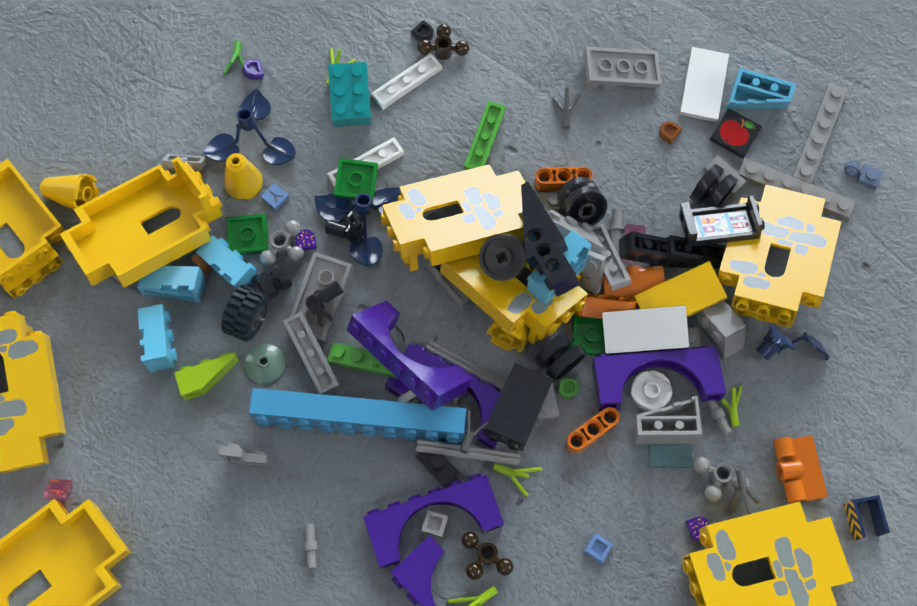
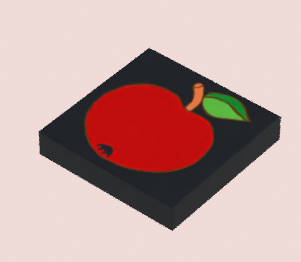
M728 108L712 134L710 141L744 158L762 126Z

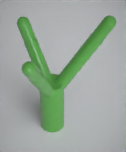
M236 40L234 42L233 56L223 71L224 75L227 74L235 60H238L243 68L244 62L240 56L241 41Z

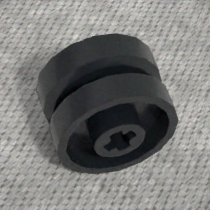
M714 164L699 180L689 199L696 204H700L708 196L704 203V208L721 206L738 183V179L729 174L719 182L724 174V169Z
M588 177L573 178L566 182L558 192L557 204L565 217L570 216L577 222H586L594 226L605 216L607 200L595 182Z
M504 233L492 236L484 242L480 249V267L493 280L506 281L513 279L522 273L527 265L524 243L521 239L511 234ZM502 253H506L507 260L501 259Z
M564 331L552 339L534 358L535 363L540 368L548 367L546 375L553 378V382L568 374L587 355V352L581 345L573 346L575 338L569 331Z

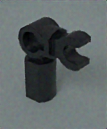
M351 211L347 216L348 224L328 220L325 226V233L340 238L346 237L350 243L356 244L364 235V229L361 224L364 220L363 214H360L355 219Z
M337 280L319 291V295H311L306 299V306L313 315H317V323L320 327H324L322 318L325 316L331 322L333 321L332 315L325 312L323 302L328 303L344 293Z

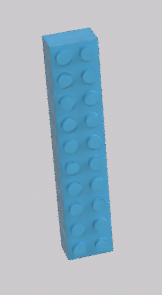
M253 388L249 414L254 422L261 427H270V424L278 425L282 429H291V426L299 427L303 431H312V428L320 429L324 433H333V430L341 431L345 435H353L354 432L362 433L366 437H374L375 434L383 435L387 439H395L396 436L404 437L408 441H416L417 438L459 444L464 439L466 408L440 406L432 411L425 404Z

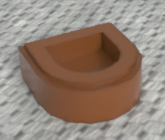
M671 121L664 122L659 129L660 137L670 145L682 132V128Z
M198 254L191 258L207 275L212 271L213 268Z

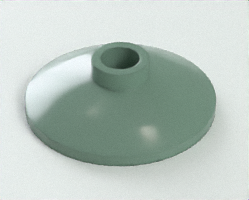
M271 344L255 346L248 352L244 361V368L248 377L260 384H269L278 380L286 367L283 352ZM262 359L268 360L265 365L260 364Z

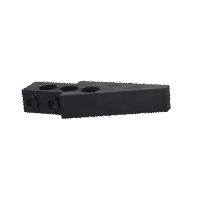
M527 181L521 184L526 260L531 270L536 268L540 276L544 274L546 279L543 281L549 292L553 290L558 297L579 286L580 283L576 273L563 254L568 251L565 239Z
M631 231L619 239L620 259L648 263L650 267L696 268L710 261L713 268H720L727 245L709 244L687 247L684 237L670 235L664 238Z

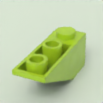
M223 353L219 358L213 360L205 359L198 365L184 366L179 371L174 372L182 398L186 401L206 394L239 362L236 353Z

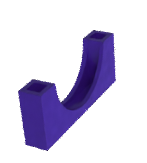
M387 300L351 316L347 331L432 411L466 393L472 377L459 365L449 368L424 366L409 359L395 347L391 341L389 331L395 328L400 312Z
M410 343L403 354L414 362L428 367L449 368L456 366V364L449 365L444 362V359L437 354L431 355L427 353V350L419 344L413 345ZM470 373L469 375L472 377L467 391H469L478 404L481 414L480 426L489 421L501 393L496 386L489 383L486 385L480 382L479 377ZM389 377L385 383V390L397 397L409 391L399 379ZM485 429L477 434L476 441L490 449L496 448L498 443L490 441L484 435Z
M705 345L696 349L688 347L672 351L661 349L658 352L640 351L637 354L623 352L614 356L601 354L594 357L592 363L599 411L608 407L615 408L616 410L620 409L622 389L625 383L634 374L648 368H666L682 374L695 386L700 395L701 402L721 401L726 394L717 347Z
M476 474L469 477V481L461 483L459 480L450 483L449 488L441 490L438 487L428 491V495L422 497L420 494L408 498V502L400 504V501L387 505V509L380 511L377 508L368 511L367 516H364V520L380 569L401 562L399 542L402 531L407 522L416 513L427 507L450 505L462 509L477 522L483 534L503 527L504 522L487 475L481 476V474Z
M430 535L391 571V574L394 576L391 579L392 582L399 589L404 587L408 592L406 597L414 606L417 603L420 606H436L431 593V579L438 561L445 554V551Z

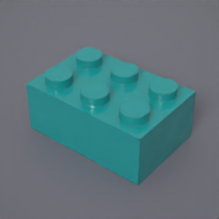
M367 62L328 64L333 127L371 125Z

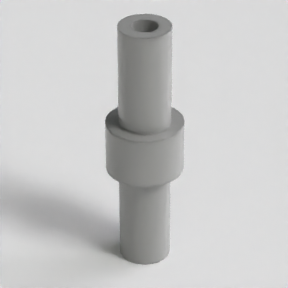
M716 401L707 402L712 411L711 416L715 422H718L724 435L731 433L732 430L725 419L726 415L723 409L719 408Z
M306 524L304 549L307 551L308 569L317 568L316 551L318 546L317 541H315L314 524Z

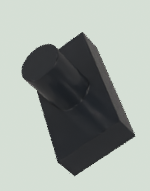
M419 452L415 456L443 488L460 474L444 455Z

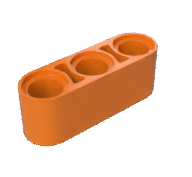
M587 167L540 168L536 172L534 185L538 191L554 192L559 191L566 182L573 178L588 177L592 180L593 174ZM540 178H546L548 181L542 182ZM559 178H566L567 181H561Z
M588 293L585 300L586 306L580 312L576 311L575 314L582 317L603 319V312L635 310L637 300L625 296Z
M612 407L605 408L574 430L566 440L565 447L567 451L572 454H578L607 434L619 422V412ZM611 415L614 422H606L604 416ZM595 427L598 434L591 435L587 428ZM573 438L578 439L581 442V446L574 447L570 440Z

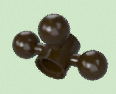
M440 24L437 27L436 33L438 37L435 40V44H431L426 39L419 41L417 44V50L420 54L427 55L431 51H435L436 57L440 60L450 58L452 51H455L460 56H464L470 49L466 41H458L456 45H452V41L449 38L451 28L447 24Z
M472 531L463 534L461 539L463 546L467 549L475 548L478 551L477 562H472L466 567L468 578L478 580L483 575V565L492 563L496 564L499 574L507 576L512 573L514 569L513 562L508 558H499L497 556V547L493 543L485 542L481 544L477 534ZM484 548H490L494 556L490 559H485L481 551Z

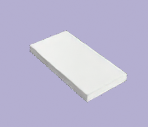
M692 47L679 115L717 123L729 54Z
M686 306L602 313L606 354L689 347Z

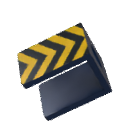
M880 495L853 499L843 504L853 541L866 537L857 506L860 504H868L877 537L890 533Z

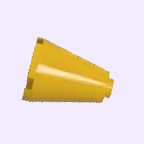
M231 154L227 158L225 166L224 188L226 192L236 200H249L257 196L263 186L261 172L242 154Z
M90 174L48 177L40 184V191L44 197L72 210L99 196V187L95 185L97 179Z
M494 321L487 330V336L490 334L492 337L490 341L499 348L506 351L517 349L516 352H521L526 346L529 327L525 324L522 329H516L509 334Z

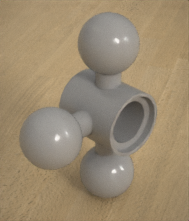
M291 220L285 225L286 232L276 231L271 235L270 242L272 248L260 254V262L263 265H273L276 261L275 254L285 255L288 253L289 259L293 262H299L304 258L303 249L298 246L291 247L289 242L291 236H296L300 233L301 225L299 222ZM278 241H285L281 246L276 245Z
M705 457L695 459L693 467L696 472L700 474L710 473V480L713 485L708 486L705 490V497L708 501H719L722 497L720 487L727 482L731 483L734 490L737 491V477L733 476V469L730 465L721 463L713 467ZM717 470H722L726 475V479H720L717 475ZM746 478L747 487L749 488L750 482Z

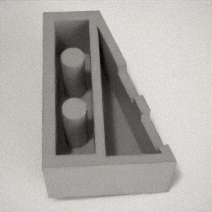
M546 210L564 239L573 230L592 244L590 251L601 254L604 247L593 232V227L590 224L577 222L570 216H561L554 210Z
M725 301L693 314L714 346L717 347L723 359L744 349L746 325Z
M698 395L683 402L678 401L673 403V405L636 415L633 423L634 444H698L702 436Z

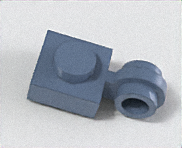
M849 161L844 167L846 175L851 177L859 176L857 183L876 190L883 174V170L868 164H864L861 169L860 164L856 161Z

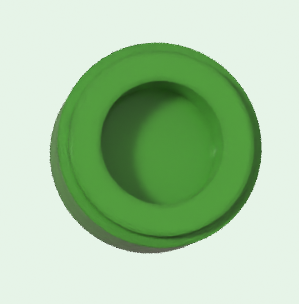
M564 378L558 385V393L564 399L574 398L579 391L578 382L573 378Z

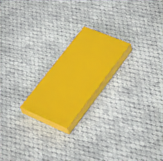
M710 261L635 295L640 309L686 306L687 317L728 299Z

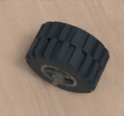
M245 285L238 287L229 298L223 312L221 322L223 333L245 342L250 341L265 320L268 296Z

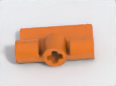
M663 266L625 267L631 279V285L612 291L603 274L602 286L604 294L635 299V295L665 282Z
M809 435L794 439L792 437H783L773 440L777 458L776 474L778 479L783 482L787 503L791 504L826 498L828 495L813 436Z

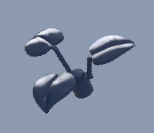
M256 88L244 99L237 112L239 123L236 124L235 140L230 134H219L209 142L203 154L211 160L225 162L231 154L239 153V147L236 144L239 142L241 129L245 131L255 129L267 146L263 151L264 160L271 165H281L293 160L296 156V151L293 144L283 137H275L271 143H268L258 129L255 119L262 120L267 117L271 111L269 101Z
M393 187L377 190L374 193V200L368 194L360 193L356 196L355 201H352L351 206L348 199L335 198L334 193L315 196V206L320 216L326 221L340 222L344 219V213L349 214L354 207L359 215L363 214L364 239L361 238L356 244L351 243L349 252L351 257L364 266H372L381 258L383 247L377 237L367 238L366 215L370 213L371 207L374 210L378 209L379 213L383 214L382 205L398 201L397 196L400 195V188Z
M774 323L768 324L770 329L763 338L765 341L756 349L762 357L769 360L776 352L780 353L786 348L794 350L796 348L794 344L803 340L809 342L816 350L823 353L826 361L830 358L823 345L810 334L804 332L803 336L791 341L786 335L782 334L781 330Z

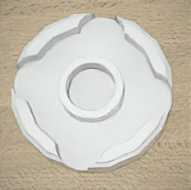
M650 370L640 373L635 377L631 385L633 402L645 411H651L660 407L664 408L672 397L669 379L658 371Z

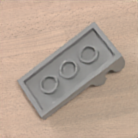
M586 47L583 51L587 76L586 89L588 91L596 89L598 85H603L605 92L614 89L616 86L660 88L662 85L658 51Z
M313 252L290 317L302 311L318 340L326 342L333 321L331 322L325 316L322 318L324 327H320L317 323V315H313L311 310L307 308L306 299L311 295H319V291L337 280L344 293L328 303L323 302L325 312L331 314L334 320L340 300L347 292V281L353 275V265Z

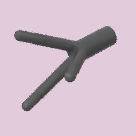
M565 87L564 108L556 97H552V100L562 112L563 129L570 128V112L581 95L578 92L568 107V87Z
M470 410L466 411V433L459 450L464 454H468L473 437L483 431L488 423L487 421L474 432H470Z
M736 469L738 489L727 513L730 514L742 491L747 513L752 514L748 495L757 504L759 500L747 487L744 469Z

